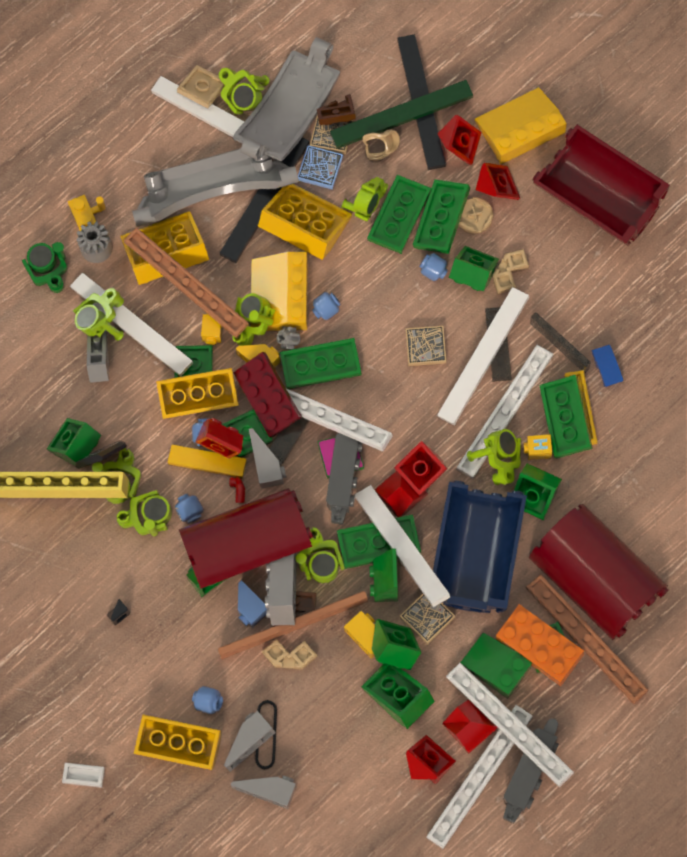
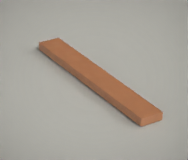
M137 227L124 239V243L236 339L248 327L249 323Z
M541 574L526 586V589L559 622L560 626L633 704L649 691Z
M359 592L295 618V625H276L218 648L221 659L367 603L368 597L366 592Z

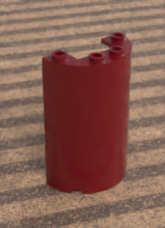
M577 124L574 129L570 128L566 133V146L563 150L559 149L554 156V162L552 164L549 163L541 172L538 171L532 181L534 185L629 246L631 244L630 240L634 242L660 207L661 199L665 198L670 184Z
M287 488L178 529L200 589L312 547L310 539L313 536L310 528L304 525L300 514L303 512V509L294 490L290 491Z
M580 504L578 506L579 510L573 508L541 539L540 547L535 546L529 559L598 627L614 640L616 637L621 638L627 632L628 622L632 618L634 620L638 619L646 605L650 607L657 600L658 596L662 598L669 589L667 588L668 585L584 504Z

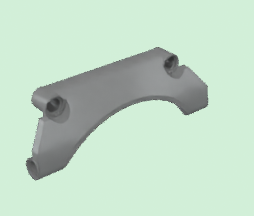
M240 148L145 174L144 180L149 195L143 197L137 210L132 212L136 226L139 227L160 221L180 209L209 198L245 190L276 189L298 183L299 179L295 166L288 167L278 160L272 161L271 157L266 154L259 160H256L241 153Z

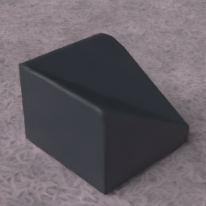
M118 599L115 608L107 614V617L114 625H117L129 616L130 612L123 602Z

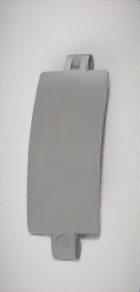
M316 37L311 45L309 56H305L297 51L290 53L261 102L233 136L234 140L242 143L241 153L256 160H259L266 154L276 160L283 161L298 144L315 120L317 109L324 105L340 76V71L326 65L334 47L331 43Z

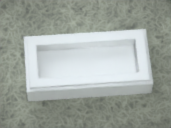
M65 763L62 783L102 788L105 767Z

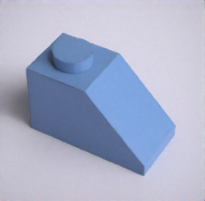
M241 580L238 583V612L240 615L238 618L245 626L249 624L253 628L267 615V608H265V603Z

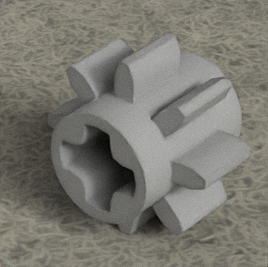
M283 327V330H280L277 334V342L282 344L281 349L293 350L294 346H297L300 342V334L296 332L295 327Z

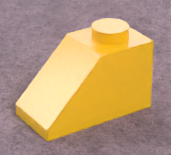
M265 344L238 346L236 348L237 355L246 363L261 352H266L274 368L280 363L279 352L272 346L269 348Z
M360 611L344 626V631L372 659L374 657L372 643L375 629L373 623L375 620L368 613L364 614Z

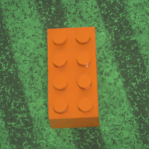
M520 604L496 634L497 641L518 652L529 660L534 668L538 669L559 686H562L584 656L583 649Z

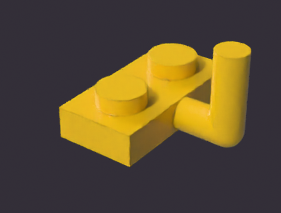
M85 194L67 201L80 231L82 230L81 225L86 227L88 222L94 225L96 222L94 214L106 209L101 196L96 198L97 205L91 208Z

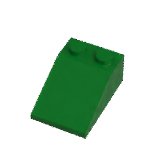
M396 548L373 559V566H369L370 577H374V585H370V596H374L375 602L398 601Z
M485 633L481 634L460 662L468 671L507 699L532 666V663L518 652Z
M383 664L361 686L373 700L406 729L435 702L425 686L401 668L399 669L389 664Z

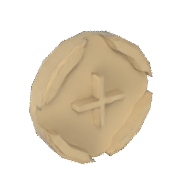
M472 197V199H467L459 222L460 228L471 234L486 231L493 221L491 205L482 198Z

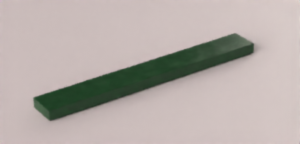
M467 80L331 130L330 135L336 148L339 149L363 140L362 138L365 134L381 133L473 98V93Z

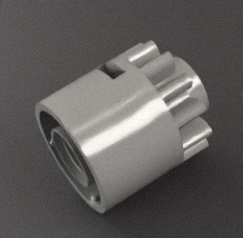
M97 221L94 225L88 222V226L81 225L82 230L77 231V243L82 256L87 261L101 263L110 257L113 249L112 242L104 225L100 226Z

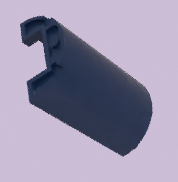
M462 481L449 482L433 572L450 594V598L445 600L443 605L478 613H490L491 609H496L497 613L504 612L508 606L527 495H523L519 491L507 492V497H503L499 493H491L490 495L484 494L483 491L477 489L468 491L469 485H465Z

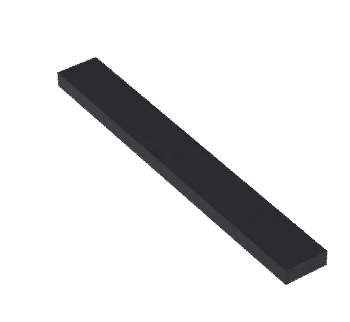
M415 34L397 37L411 100L429 94ZM434 113L416 119L427 169L432 170L446 167L441 141L437 134L438 129Z
M302 137L287 157L280 162L288 167H296L307 146L310 144L309 140ZM282 187L259 189L220 251V256L237 263L258 229L263 208Z

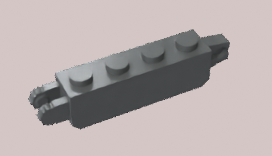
M340 433L336 434L326 502L327 507L331 511V522L343 525L350 507H354L355 495H352L353 488H357L358 477H355V471L360 468V459L357 458L358 452H362L363 443Z
M550 718L543 730L538 728L533 733L555 754L559 743L556 742L558 737L555 736L559 724L556 719ZM524 753L503 798L507 805L503 819L513 824L521 812L524 813L526 808L530 809L534 798L531 797L534 790H539L543 781L539 779L542 770Z

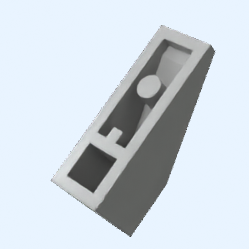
M106 330L101 337L87 335V370L90 383L109 381Z
M249 429L261 489L284 484L283 478L286 477L284 466L280 467L279 460L254 429Z
M258 711L250 713L241 725L224 764L230 772L276 733Z
M282 776V778L269 777L233 781L231 783L232 789L289 809L297 788L296 783H293L294 779L287 776Z

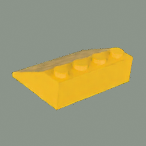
M539 87L474 119L500 165L564 134L567 125L558 108Z
M295 184L283 186L263 208L258 227L323 260L333 248L351 219L352 214Z
M190 211L139 229L184 268L209 260L205 244ZM130 233L120 236L138 285L164 277L124 243V239Z
M285 252L252 259L251 293L266 298L270 303V308L275 309L272 317L273 324L268 325L266 331L283 330V327L307 330V252ZM251 323V327H258L261 325V323Z

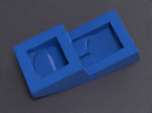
M610 344L591 350L604 387L624 381Z

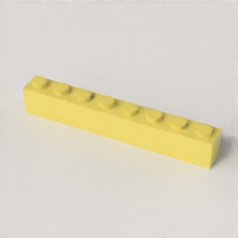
M0 472V498H127L129 479L124 472Z

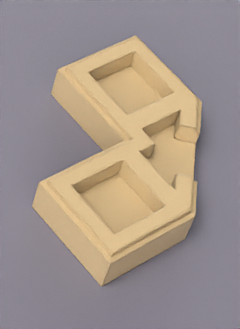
M524 249L504 255L492 277L497 294L509 292L512 287L516 289L512 272L529 268Z
M276 639L262 651V654L275 668L304 669L317 657V654L305 641L289 653Z

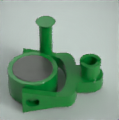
M61 242L52 244V248L45 243L34 244L27 252L28 264L25 259L22 260L33 283L36 286L47 284L54 293L63 291L64 283L61 276L68 269L64 261L66 259L63 250L64 245ZM56 254L61 264L52 271L56 265ZM31 269H32L34 272L38 273V274H46V275L40 276V277H36V276H34V274L32 273Z

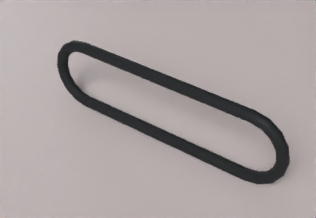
M265 700L259 704L257 711L260 713L261 706L265 703L273 705V730L276 732L277 706L274 702ZM276 733L273 735L272 762L270 765L262 766L259 763V748L256 749L255 761L261 769H269L275 762Z

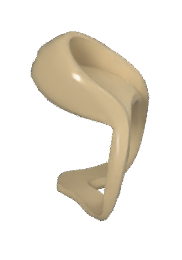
M392 129L386 130L383 134L368 133L362 138L363 143L366 145L367 158L372 161L384 159L393 153L400 143L399 134ZM376 138L381 139L385 144V150L381 153H370L368 141Z

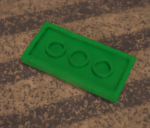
M397 175L367 237V241L402 254L429 197L431 188Z
M434 179L413 242L415 249L449 254L469 195V184Z
M354 338L280 352L287 389L362 375Z
M572 375L539 385L549 434H551L554 457L557 459L593 449L578 377Z
M413 515L395 518L419 553H421ZM373 523L337 530L345 569L372 564L373 559L391 550Z

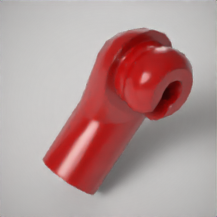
M237 476L236 478L231 477L229 479V486L236 487L235 503H245V486L241 478Z

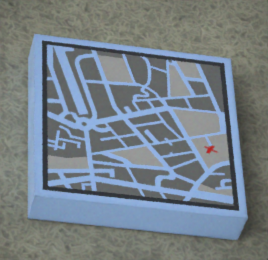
M308 145L298 173L299 181L333 190L343 160V154Z

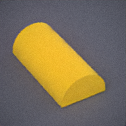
M232 368L156 381L163 419L239 406Z
M142 714L133 754L213 770L219 752L221 730Z

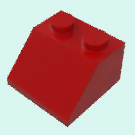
M214 418L204 421L195 441L196 443L228 459L241 453L243 435L239 434L237 429L233 427L227 428L221 425V421Z

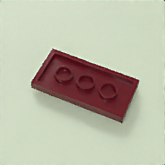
M261 352L233 372L269 437H274L302 417L266 352Z

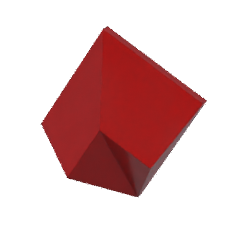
M455 115L437 134L446 149L467 164H473L482 132L459 115Z
M491 163L482 164L476 191L499 198L520 199L508 166Z
M423 441L415 446L394 467L419 496L448 469L441 457Z
M397 471L374 489L380 499L397 517L405 515L428 495L425 491L419 496Z
M469 699L457 706L442 723L468 754L498 729Z
M427 735L406 752L411 779L431 780L435 785L456 762Z

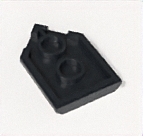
M116 441L77 461L76 468L80 469L102 461L126 448L127 445L124 441Z

